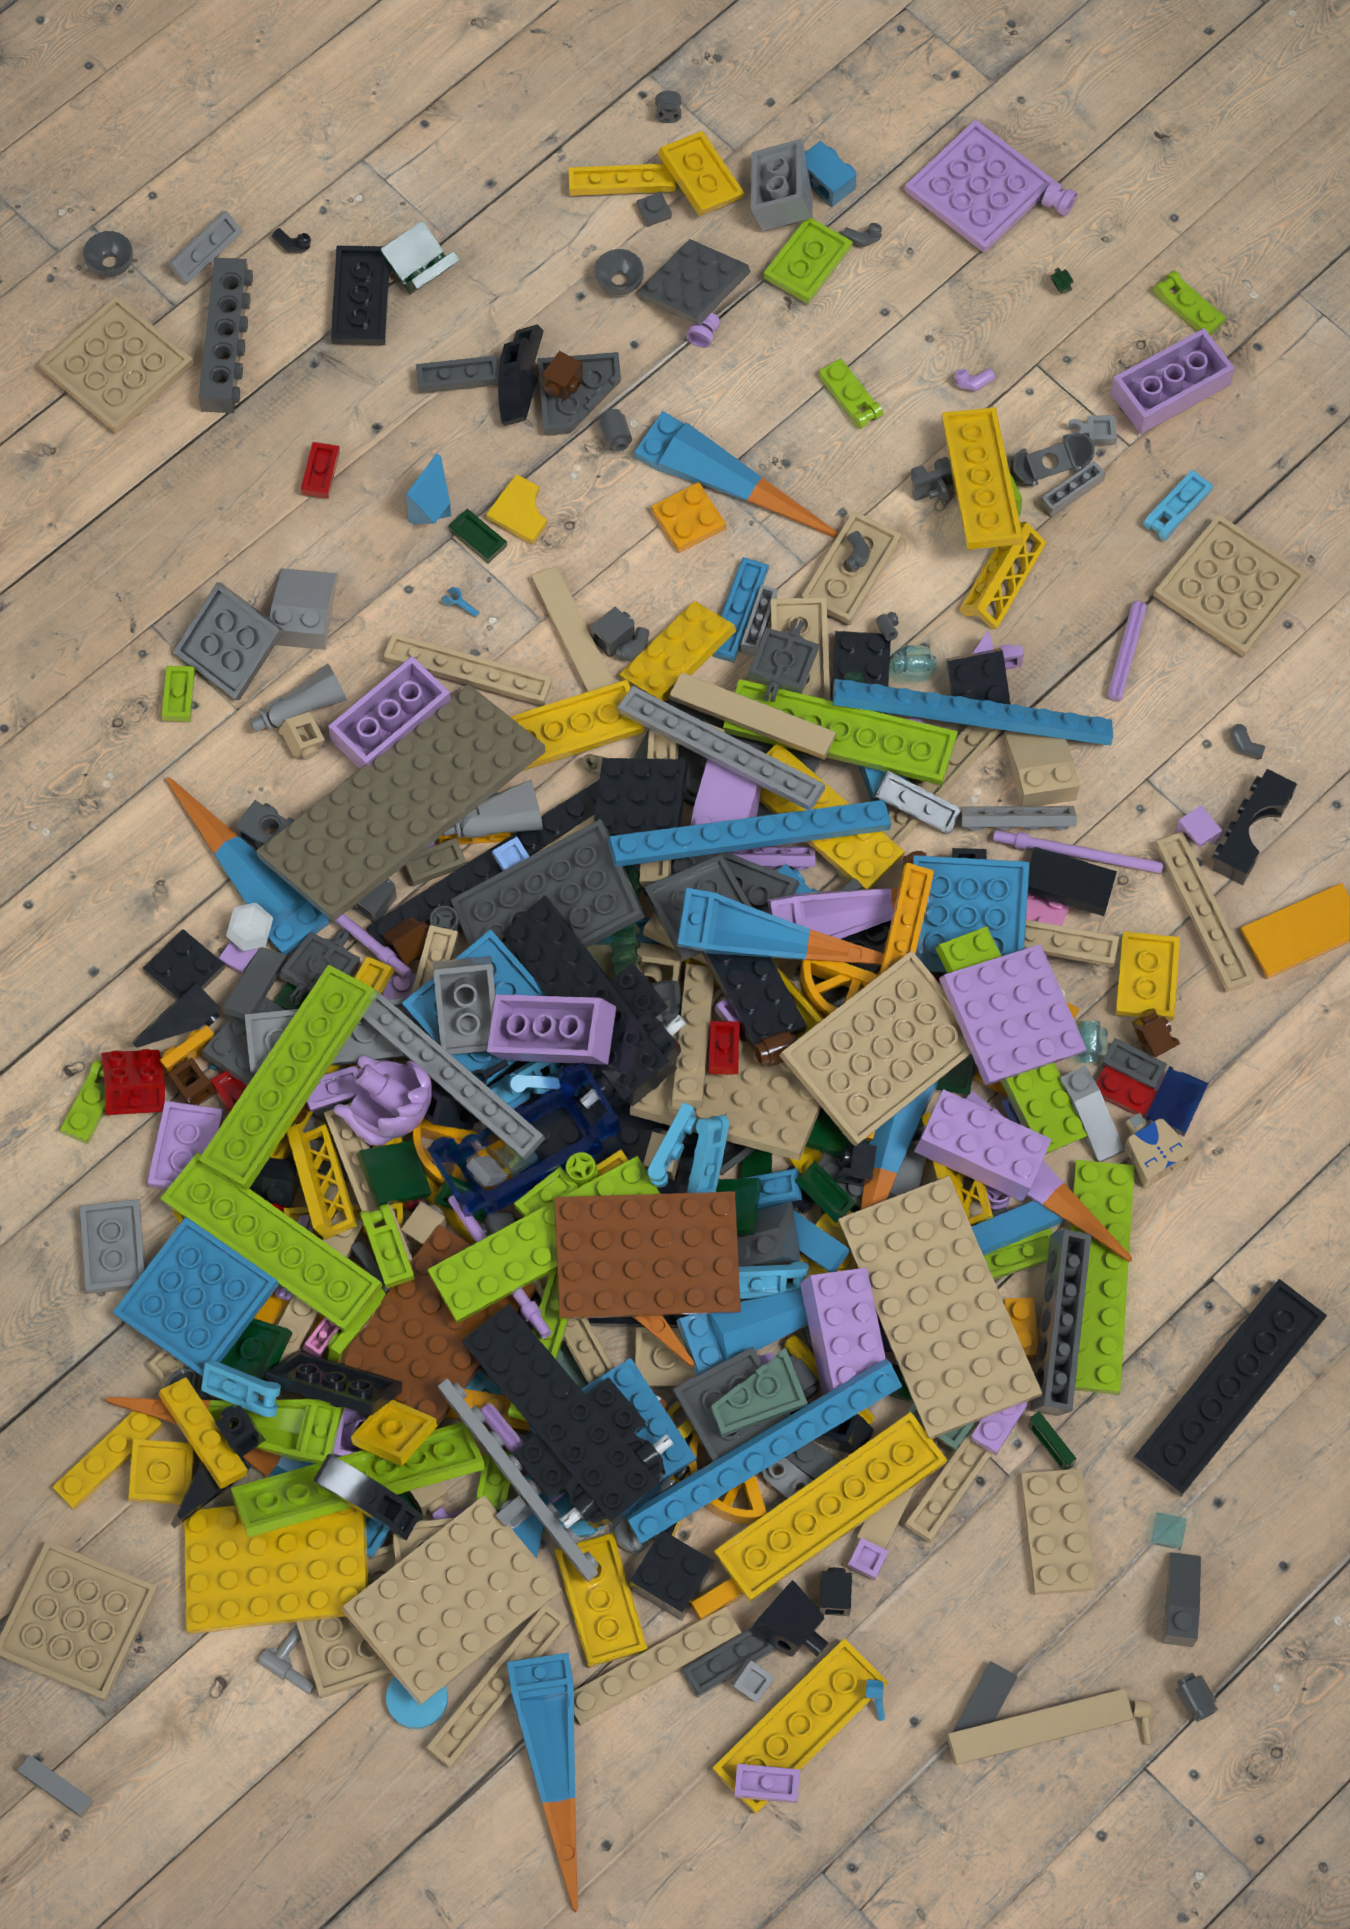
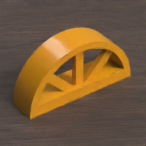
M802 960L800 986L803 996L825 1019L836 1008L830 1005L820 995L821 993L840 985L848 987L850 989L845 1000L846 1002L879 975L844 962ZM812 975L825 979L826 981L815 985L812 979Z
M425 1118L413 1130L414 1146L424 1173L439 1187H441L447 1174L438 1169L430 1159L454 1147L461 1149L452 1176L459 1179L462 1177L470 1152L478 1154L479 1157L490 1156L492 1159L509 1164L503 1169L508 1177L501 1185L485 1187L476 1180L461 1179L491 1193L509 1185L518 1177L526 1165V1160L497 1138L471 1130L435 1125ZM422 1137L441 1143L424 1150Z
M694 1433L690 1449L697 1458L699 1447L702 1444L696 1433ZM697 1461L688 1467L690 1476L698 1471ZM756 1476L728 1491L723 1502L715 1499L705 1505L708 1510L718 1517L742 1525H751L767 1514ZM742 1486L750 1510L731 1507Z

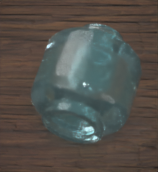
M904 645L899 651L895 652L893 669L901 680L925 682L929 679L931 673H934L936 670V657L932 656L930 649L926 646Z
M1077 1021V1028L1087 1050L1076 1057H1080V1063H1097V1057L1105 1056L1108 1051V1031L1105 1027L1101 1026L1100 1021Z

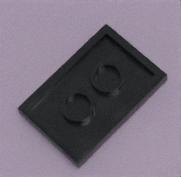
M1034 847L1030 860L1028 893L1104 916L1117 871Z

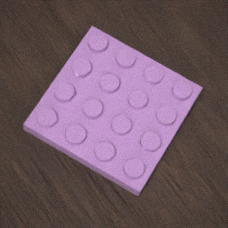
M974 120L905 185V192L985 253L1043 198L1046 189L1055 180L977 120Z
M1041 944L957 970L939 978L985 1086L1080 1055L1087 1050Z

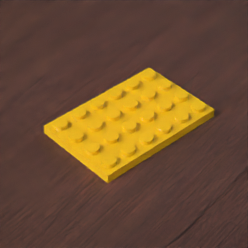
M236 1505L201 1509L184 1521L186 1631L189 1634L346 1617L341 1610L342 1607L368 1587L366 1515L359 1510L353 1508L345 1509L252 1537H247Z

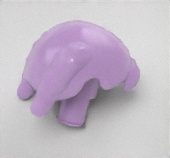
M367 1055L360 1056L358 1058V1065L361 1068L356 1073L355 1084H359L361 1088L353 1099L351 1106L337 1104L334 1107L335 1114L343 1118L357 1136L372 1146H382L393 1138H399L412 1132L425 1117L432 1098L430 1077L415 1062L410 1060L406 1062L408 1065L392 1061L375 1060Z

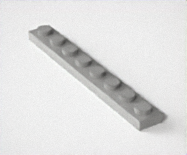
M632 686L618 706L620 714L808 811H811L825 790L824 783Z
M377 991V996L362 1018L408 1059L423 1068L432 1080L520 1157L526 1160L545 1140V1137Z
M447 1378L438 1385V1391L585 1581L589 1583L598 1575L595 1568L599 1565L588 1551L584 1554L576 1545L580 1540L570 1527L569 1529L562 1527L558 1522L561 1516L550 1502L547 1505L544 1504L539 1497L542 1491L532 1478L528 1481L520 1473L523 1466L513 1454L509 1457L501 1448L505 1443L497 1432L492 1430L489 1433L483 1425L486 1419L476 1406L470 1408L464 1400L467 1394L458 1382L452 1384Z

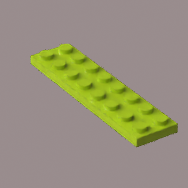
M739 679L735 693L836 732V738L826 756L827 758L943 785L957 740V731L871 710L833 705V701L784 689H779L775 701L770 702V697L768 701L764 699L767 685ZM726 721L724 723L723 729L725 733L773 745L779 744L786 748L798 750Z
M987 926L939 944L935 948L947 974L1002 957ZM1055 1063L1001 1081L1022 1126L1052 1139L1046 1154L1087 1137L1082 1122L1078 1118L1069 1100V1096L1059 1080L1061 1075Z
M328 964L198 1160L205 1166L249 1190L377 996V991Z
M197 1152L160 1198L162 1202L278 1281L282 1288L346 1333L381 1289L382 1283L252 1190L244 1188L202 1164L198 1160L201 1154Z
M636 1156L562 1197L660 1193L651 1183L646 1169L639 1157ZM554 1201L427 1269L430 1278L456 1323L467 1319L557 1269Z
M1076 1160L1073 1193L1129 1253L1135 1165ZM1071 1224V1231L1084 1233L1083 1231H1081L1080 1229ZM1092 1237L1075 1391L1119 1395L1121 1392L1129 1262Z
M463 1422L435 1429L403 1466L366 1450L337 1457L396 1494L485 1469L484 1460L476 1442ZM317 1463L231 1488L232 1497L247 1537L352 1507L313 1481L322 1465Z

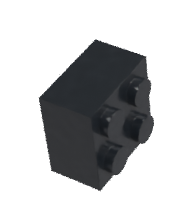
M662 1531L658 1534L632 1576L630 1590L683 1621L691 1608V1602L697 1598L713 1572L714 1560L669 1533Z

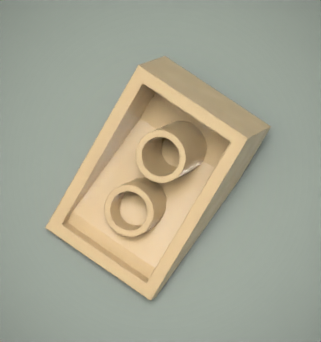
M1004 731L1020 806H1044L1077 800L1080 785L1074 760L1066 739Z

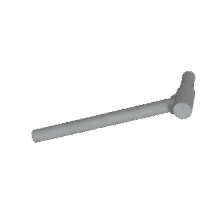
M296 1624L279 1649L267 1648L260 1656L258 1663L282 1680L284 1678L310 1695L316 1684L294 1670L291 1659L288 1657L301 1639Z

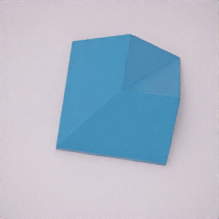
M437 453L406 493L408 519L413 524H435L438 519L451 517L450 500L442 459Z

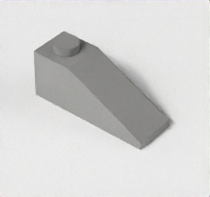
M1085 1065L1060 1077L1059 1080L1068 1094L1078 1118L1082 1122V1126L1087 1134V1137L1084 1139L1096 1161L1103 1162L1124 1152L1125 1149L1100 1089L1087 1066Z

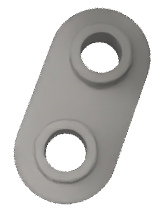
M786 1458L781 1459L762 1471L764 1482L786 1500L797 1492V1486H806L813 1481ZM777 1466L781 1467L783 1473L775 1475L772 1469Z

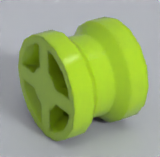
M579 1152L568 1159L566 1164L567 1174L578 1187L599 1176L598 1168L591 1155Z

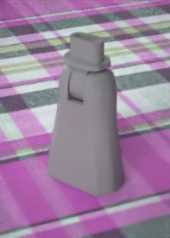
M327 663L296 688L270 701L266 705L265 710L259 709L260 714L250 718V721L256 732L265 727L274 729L281 727L286 719L347 701V698L334 672Z
M532 780L490 796L445 832L444 836L457 834L458 837L475 838L503 832L542 830V819Z

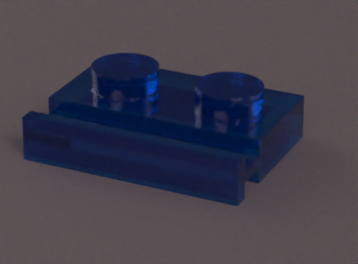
M1169 1066L1145 1120L1156 1121L1164 1119L1177 1134L1185 1137L1209 1083L1187 1073H1180Z

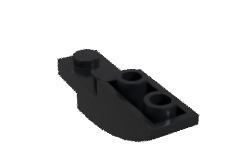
M538 324L516 330L514 340L505 343L503 346L499 366L498 400L501 423L504 426L527 419L538 381L532 370L544 332Z
M331 1454L326 1456L313 1480L353 1509L361 1511L403 1540L407 1541L421 1516V1513L411 1507L410 1503Z

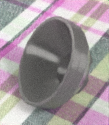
M104 231L95 234L87 241L83 255L88 268L93 273L102 277H114L122 274L129 268L133 260V249L130 241L123 234L115 231ZM107 257H115L118 259V262L115 266L106 267L103 265V260Z
M614 249L605 252L600 256L595 265V277L598 285L604 291L613 295H626L633 292L639 287L643 279V263L635 253L629 250ZM615 275H624L627 281L622 285H616L612 282V278Z

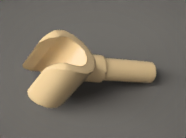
M1136 1700L1133 1706V1716L1142 1718L1144 1745H1151L1150 1717L1152 1706L1149 1702Z

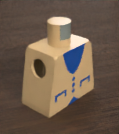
M1138 1113L1126 1121V1125L1133 1134L1126 1140L1125 1151L1131 1164L1135 1165V1172L1144 1189L1191 1161L1194 1153L1193 1149L1164 1119H1158L1148 1125L1142 1115Z

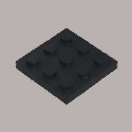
M602 758L594 822L601 819L605 823L610 836L680 827L688 769L687 760Z

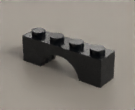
M1266 769L1262 777L1256 776L1250 788V791L1253 792L1249 800L1243 799L1237 811L1240 814L1238 821H1231L1224 835L1228 839L1224 845L1219 843L1212 855V859L1216 860L1213 871L1244 885L1260 852L1251 841L1249 828L1256 821L1263 818H1281L1294 795L1297 783L1269 769Z

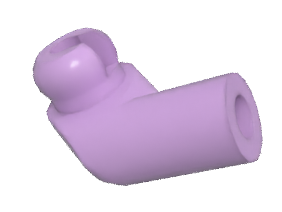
M987 368L977 376L969 375V372L965 369H959L954 374L955 384L961 389L971 391L980 390L996 378L990 368Z

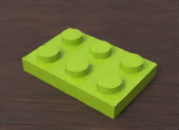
M813 218L806 219L765 270L763 279L809 304L850 251L853 241Z

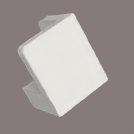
M257 903L234 907L226 937L242 951L266 947L273 917Z

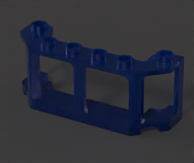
M584 1062L577 1066H568L561 1072L559 1089L547 1091L534 1103L528 1106L522 1105L515 1109L519 1115L531 1123L558 1107H564L584 1138L541 1162L533 1152L524 1160L529 1169L488 1192L474 1179V1174L466 1167V1161L470 1156L501 1140L490 1129L486 1127L485 1130L478 1134L467 1135L461 1140L460 1144H457L454 1138L441 1137L435 1140L431 1147L427 1148L431 1162L438 1168L456 1198L464 1217L473 1216L475 1211L483 1208L486 1214L499 1211L523 1197L559 1167L567 1173V1161L575 1153H587L592 1158L597 1156L603 1150L600 1142L609 1136H616L621 1130L618 1116ZM586 1080L607 1112L600 1116V1121L593 1127H590L573 1099L575 1092ZM442 1163H455L473 1192L467 1190L460 1194Z

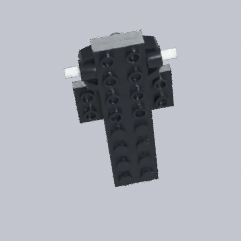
M546 895L502 932L547 996L601 998L616 1006L608 1065L575 1063L576 1072L572 1077L576 1081L581 1082L589 1075V1084L592 1090L580 1098V1101L586 1108H589L599 1098L615 1107L625 1103L634 1106L649 1092L657 1089L662 1081L678 1069L674 1062L681 1053V1047L674 1034L687 1025V1023L680 1015H677L668 1025L658 1021L656 1017L667 1009L668 1005L637 964L632 962L610 981L568 922ZM565 1066L567 1070L571 1073L570 1068Z
M507 1304L461 1340L465 1348L536 1432V1435L515 1450L513 1455L551 1502L564 1491L569 1495L573 1509L560 1518V1521L567 1529L580 1518L593 1528H599L607 1524L615 1528L661 1491L659 1483L666 1472L663 1458L660 1454L674 1445V1443L667 1434L653 1445L648 1440L646 1441L636 1435L647 1426V1422L609 1377L585 1395L510 1304Z

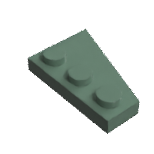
M786 1347L767 1364L757 1369L744 1382L739 1383L711 1405L710 1409L721 1437L807 1406V1400Z

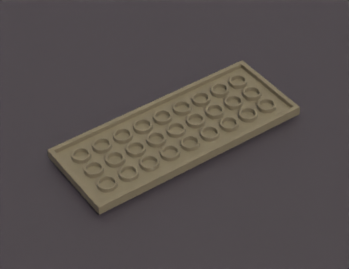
M468 684L451 697L447 704L368 766L362 767L256 851L257 856L321 913L334 922L546 752L545 745Z

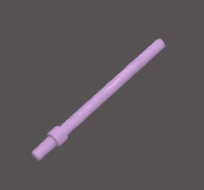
M995 830L993 841L1015 845L1016 849L1021 850L1038 847L1062 855L1159 874L1162 873L1163 862L1029 837V833L1024 832L1014 834Z
M343 914L335 920L377 956L378 961L392 966L393 970L404 979L410 975L411 969L397 958V954L391 948L382 946L347 915Z
M458 1194L452 1195L448 1201L476 1243L485 1239L487 1236ZM523 1289L512 1293V1296L521 1307L520 1313L526 1322H531L542 1339L550 1336L552 1331L541 1317L542 1311L535 1301H530Z

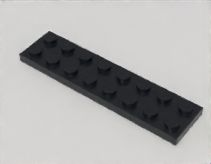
M1278 1279L1140 1448L1133 1460L1182 1497L1326 1319L1327 1315L1281 1279Z

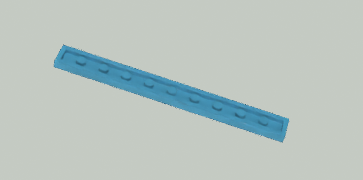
M835 679L833 687V705L1110 746L1113 740L1112 720L1099 716L1091 717L1072 712L1050 711L1045 708L1036 709L1017 704L996 703L990 700L968 699L963 696L955 697L935 692L914 691L908 688L900 689L880 684L859 683L853 680Z
M880 800L812 809L811 811L804 810L609 837L608 844L614 866L619 867L890 830L892 823L885 801Z
M885 1358L647 1501L626 1518L638 1541L641 1544L901 1388L902 1385L891 1363Z

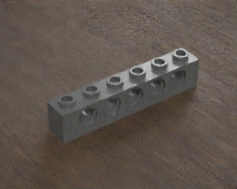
M214 257L199 390L201 412L234 413L235 403H240V387H237V381L243 377V364L239 362L240 356H245L246 347L242 334L243 332L247 333L248 317L245 316V309H250L251 301L247 288L253 284V270H248L247 259ZM223 357H228L226 360H220ZM219 381H226L222 384L217 383Z
M254 800L237 822L235 828L240 838L258 850L295 820L290 817L285 819L270 804L264 803L263 805ZM269 828L278 829L273 834L265 833V831ZM388 878L355 904L352 909L372 922H376L386 914L397 899L395 884Z
M1063 1229L1050 1235L1034 1374L1042 1396L1032 1399L1030 1411H1040L1041 1413L1060 1416L1073 1410L1091 1244L1090 1234Z

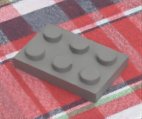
M139 1199L80 1206L86 1293L92 1294L131 1289L145 1270Z

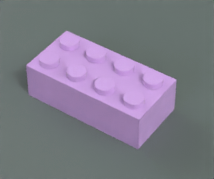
M1205 328L1116 375L1113 378L1110 394L1138 432L1142 434L1230 386L1235 368Z
M411 656L328 726L330 740L361 769L365 765L368 766L447 704L451 700V694L429 671Z
M496 994L487 1052L502 1060L506 1059L509 1061L608 1065L616 1006L601 998Z
M943 1089L914 1152L1023 1202L1031 1189L1052 1139Z
M867 1267L810 1275L800 1283L822 1396L885 1359Z

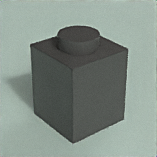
M615 606L591 626V636L595 644L611 657L615 654L616 648L619 645H623L634 638L635 623L627 612L624 611L622 613Z

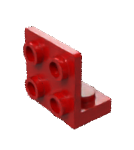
M114 1050L101 1053L105 1082L106 1115L163 1112L165 1079L159 1050Z

